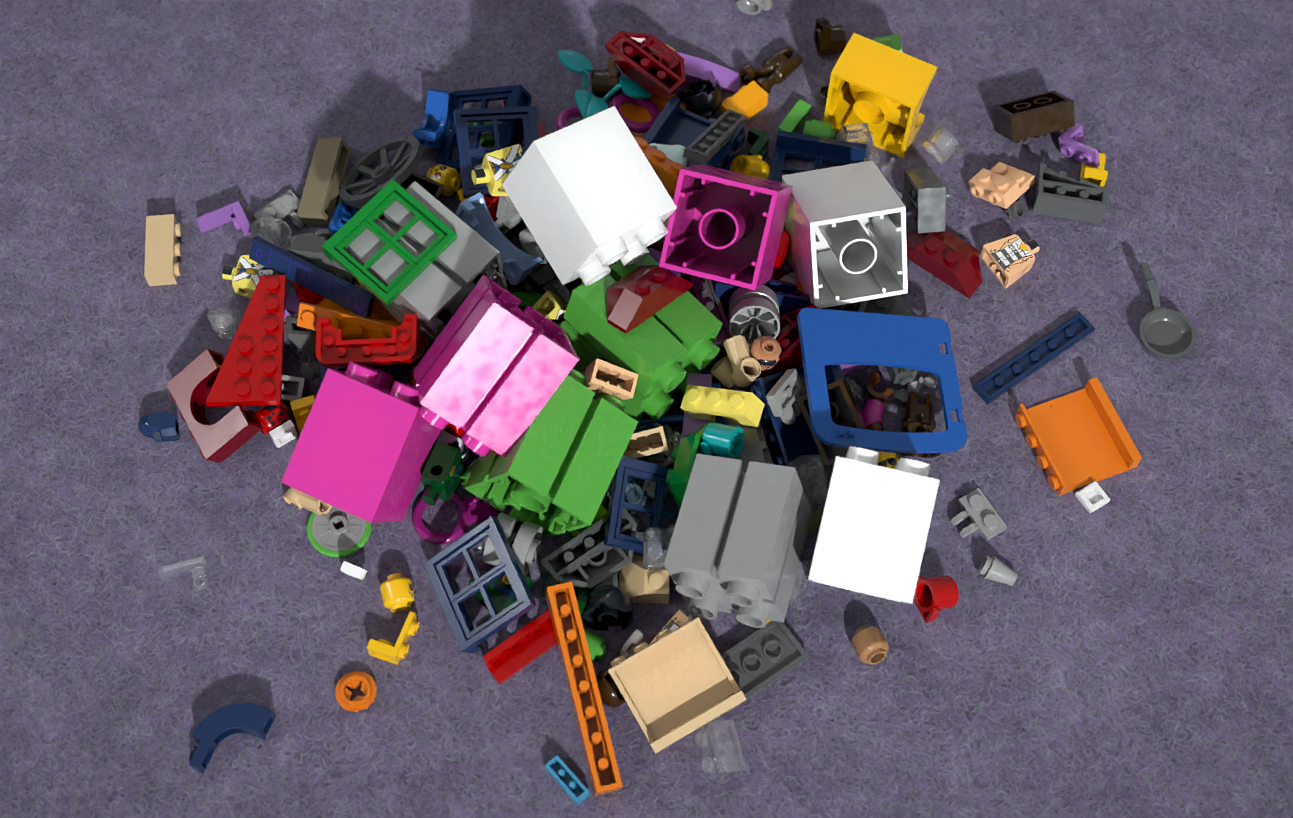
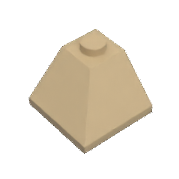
M633 555L632 562L619 570V588L629 594L632 603L669 604V572L664 565L665 558L651 555Z

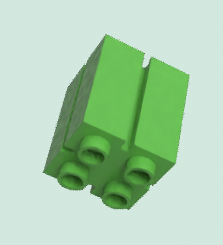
M649 253L627 267H624L619 260L610 266L613 272L612 277L607 274L591 285L585 286L583 283L572 291L563 317L566 320L560 326L565 330L571 342L570 344L579 358V361L573 367L574 370L584 372L585 374L587 366L598 358L639 375L633 398L621 400L625 404L624 413L636 421H640L647 415L653 421L661 418L673 405L674 399L672 397L679 392L685 394L688 373L704 374L701 370L709 365L719 353L720 348L714 342L722 326V323L689 291L679 296L627 334L608 324L606 289L639 266L659 265Z
M572 369L506 458L492 449L486 456L480 455L464 489L499 511H503L506 505H512L508 515L518 518L520 524L528 521L542 526L543 538L565 533L566 530L573 531L590 526L638 421L624 413L625 404L612 395L599 394L596 400L593 399L595 393L584 386L586 383L585 377Z

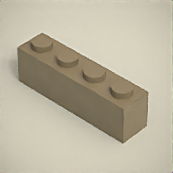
M342 137L318 139L316 148L313 151L311 166L308 169L306 184L303 188L301 202L297 209V215L306 226H328L333 211L337 207L340 196L339 187L345 177L352 151Z

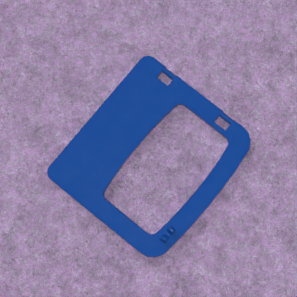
M803 308L797 315L811 427L818 440L830 446L843 448L851 446L890 453L957 452L965 445L967 441L966 423L962 413L963 406L954 354H952L949 326L944 320L818 308ZM939 344H945L946 354L940 352ZM825 365H877L914 369L935 374L939 384L946 431L931 433L887 432L836 425L831 418ZM951 411H956L958 422L952 421Z

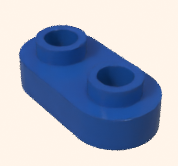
M346 203L338 204L330 219L329 231L334 235L357 213L356 209L348 206Z

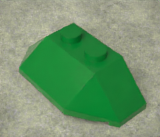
M709 421L682 437L679 446H674L671 460H674L675 464L673 469L668 470L666 483L670 484L669 492L679 508H681L696 455L702 454L700 443L702 442L706 426L715 421Z

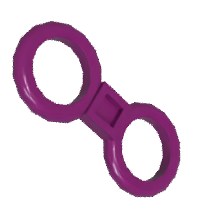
M626 94L615 97L610 104V108L615 106L631 132L647 133L660 114L657 106L651 100L633 98ZM626 103L637 104L649 112L651 120L646 123L633 122L621 113L620 106ZM578 107L567 108L560 112L556 118L557 130L567 127L566 120L570 118H583Z
M454 492L449 501L459 508L461 517L458 525L452 531L434 533L424 526L422 521L423 513L429 505L424 503L422 499L417 502L413 510L412 523L416 533L423 540L432 544H448L458 540L465 534L470 524L484 522L491 516L497 517L499 513L495 507L477 496L463 499Z

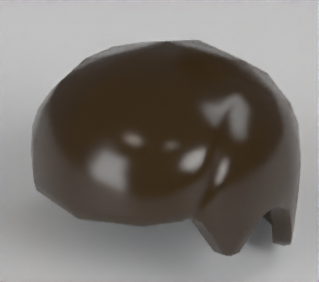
M609 668L596 676V681L602 703L615 708L622 705L626 700L609 673Z

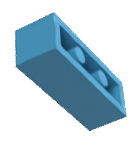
M558 755L544 765L545 770L576 805L580 804L590 795L589 790Z

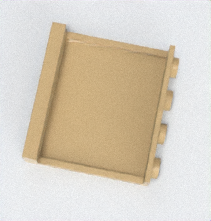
M690 615L678 622L680 627L670 632L669 628L657 634L655 636L657 640L650 645L645 641L633 648V655L627 658L621 655L610 662L612 667L608 671L655 753L747 700L699 617L693 619Z

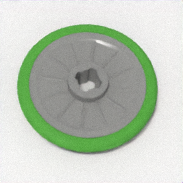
M332 506L327 514L318 515L312 512L307 523V535L312 546L320 553L330 557H345L357 552L369 539L372 529V523ZM343 523L344 527L338 530L335 529V525Z

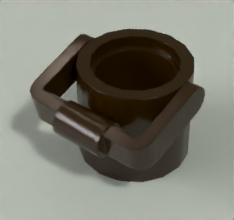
M824 17L816 19L813 40L818 56L842 53L846 47V35L843 26H832Z
M612 57L606 58L608 69L592 70L591 88L592 94L596 97L603 98L611 89L619 84L618 78L621 76V71L617 68L616 62ZM618 89L610 97L621 95L623 90Z

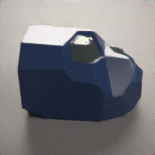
M160 412L148 414L141 417L138 422V429L146 438H152L156 442L177 441L180 439L179 421L175 413Z

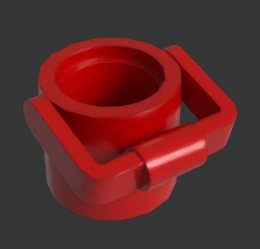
M923 575L918 576L913 598L925 623L935 621L941 609L952 608L957 604L959 597L957 584L952 577L947 575L924 579Z

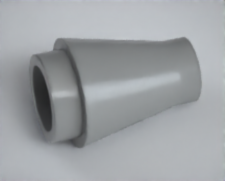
M985 556L978 570V573L983 575L984 579L1004 583L1009 586H1013L1018 576L1017 572L1010 569L995 556Z

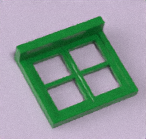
M392 179L326 241L322 248L329 260L338 262L388 306L458 237L451 228ZM397 201L412 213L414 217L394 237H391L374 221ZM418 221H421L438 237L416 258L400 245L398 241ZM368 229L385 245L362 266L345 250L363 231ZM391 249L409 265L386 287L368 270Z

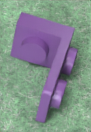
M1075 122L1074 127L1068 128L1059 137L1060 153L1084 165L1098 168L1100 166L1099 152L1095 148L1082 144L1084 141L1082 124Z
M239 201L227 204L218 210L205 213L196 218L201 233L230 221L233 222L236 231L241 229L244 236L252 233L248 219Z

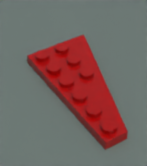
M261 275L206 400L207 407L281 405L286 303L285 275Z

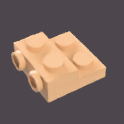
M998 162L991 170L983 168L969 180L970 191L973 196L1005 209L1035 183L1034 175L1002 162Z

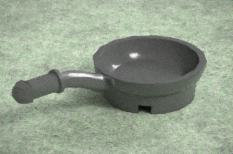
M1143 262L1140 264L1139 270L1148 289L1152 311L1142 319L1139 327L1141 346L1147 354L1156 357L1158 360L1172 361L1186 355L1193 348L1196 339L1195 328L1182 313L1161 307L1156 280L1152 275L1151 267L1148 263Z

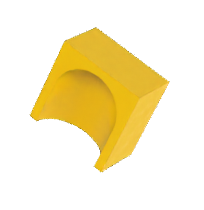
M853 33L831 72L823 121L833 123L832 128H836L837 131L904 158L925 119V115L919 113L936 74L937 66Z

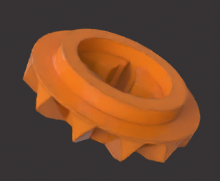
M360 671L344 675L338 681L335 689L338 704L346 711H354L356 713L363 709H368L372 702H375L377 687L373 678L367 673ZM361 684L360 690L364 696L357 695L352 700V693L347 688L356 689Z

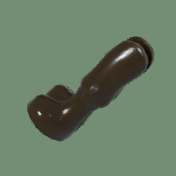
M788 46L765 59L755 69L750 64L742 65L738 69V74L744 85L747 86L752 81H755L763 90L770 94L771 88L785 81L803 63V59L800 55L791 57L793 49Z
M910 391L906 402L905 414L902 419L904 432L916 433L917 429L920 430V433L934 432L937 424L932 393H926L924 404L917 403V392ZM899 453L903 456L914 457L916 453ZM918 453V456L921 458H934L941 453Z

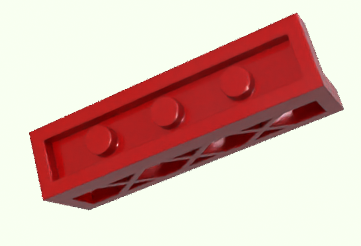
M549 610L483 656L485 667L499 685L557 644Z

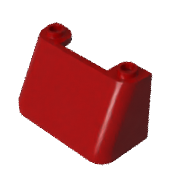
M404 314V321L400 326H391V338L343 340L342 329H335L330 318H317L316 357L324 367H348L350 361L364 366L402 365L419 359L425 353L426 337L417 314Z

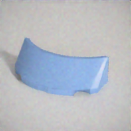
M480 192L460 203L455 215L500 251L504 269L503 274L510 285L519 284L543 261L541 257L533 256L520 250L504 236L492 219L484 197Z

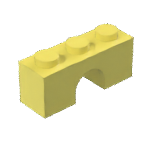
M687 385L680 408L693 419L715 421L716 415L730 419L737 425L758 427L765 404L752 392Z

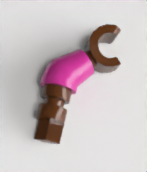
M876 373L867 381L870 399H867L861 415L868 430L884 431L882 425L884 422L882 419L883 403L892 398L893 389L887 388L883 393L876 392L874 388L880 384V375Z

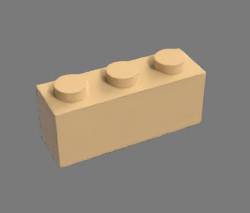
M174 214L146 216L144 276L149 286L177 284V277L182 275L181 264L178 262V256H182V246L178 242V237H181L183 232L182 225L177 222Z

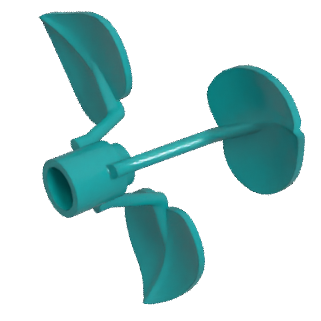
M559 50L556 52L560 62L568 70L575 73H583L584 75L582 89L576 90L574 94L577 107L583 117L581 119H586L608 109L609 107L605 101L618 89H623L626 95L633 98L648 99L652 97V94L627 75L619 76V84L611 89L602 99L586 91L588 72L593 70L591 61L576 51Z

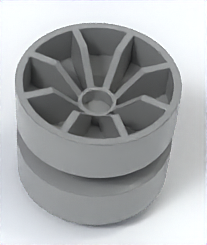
M762 285L757 290L739 287L733 292L729 299V331L731 337L742 335L750 345L760 336L777 338L780 332L779 302L773 290Z
M500 513L497 519L522 574L526 576L538 556L543 527L525 521L518 530V518ZM488 536L483 553V562L497 566L501 562Z

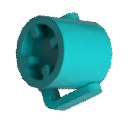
M715 422L709 423L706 426L702 442L700 443L702 454L731 459L738 458L744 446V431L738 426Z

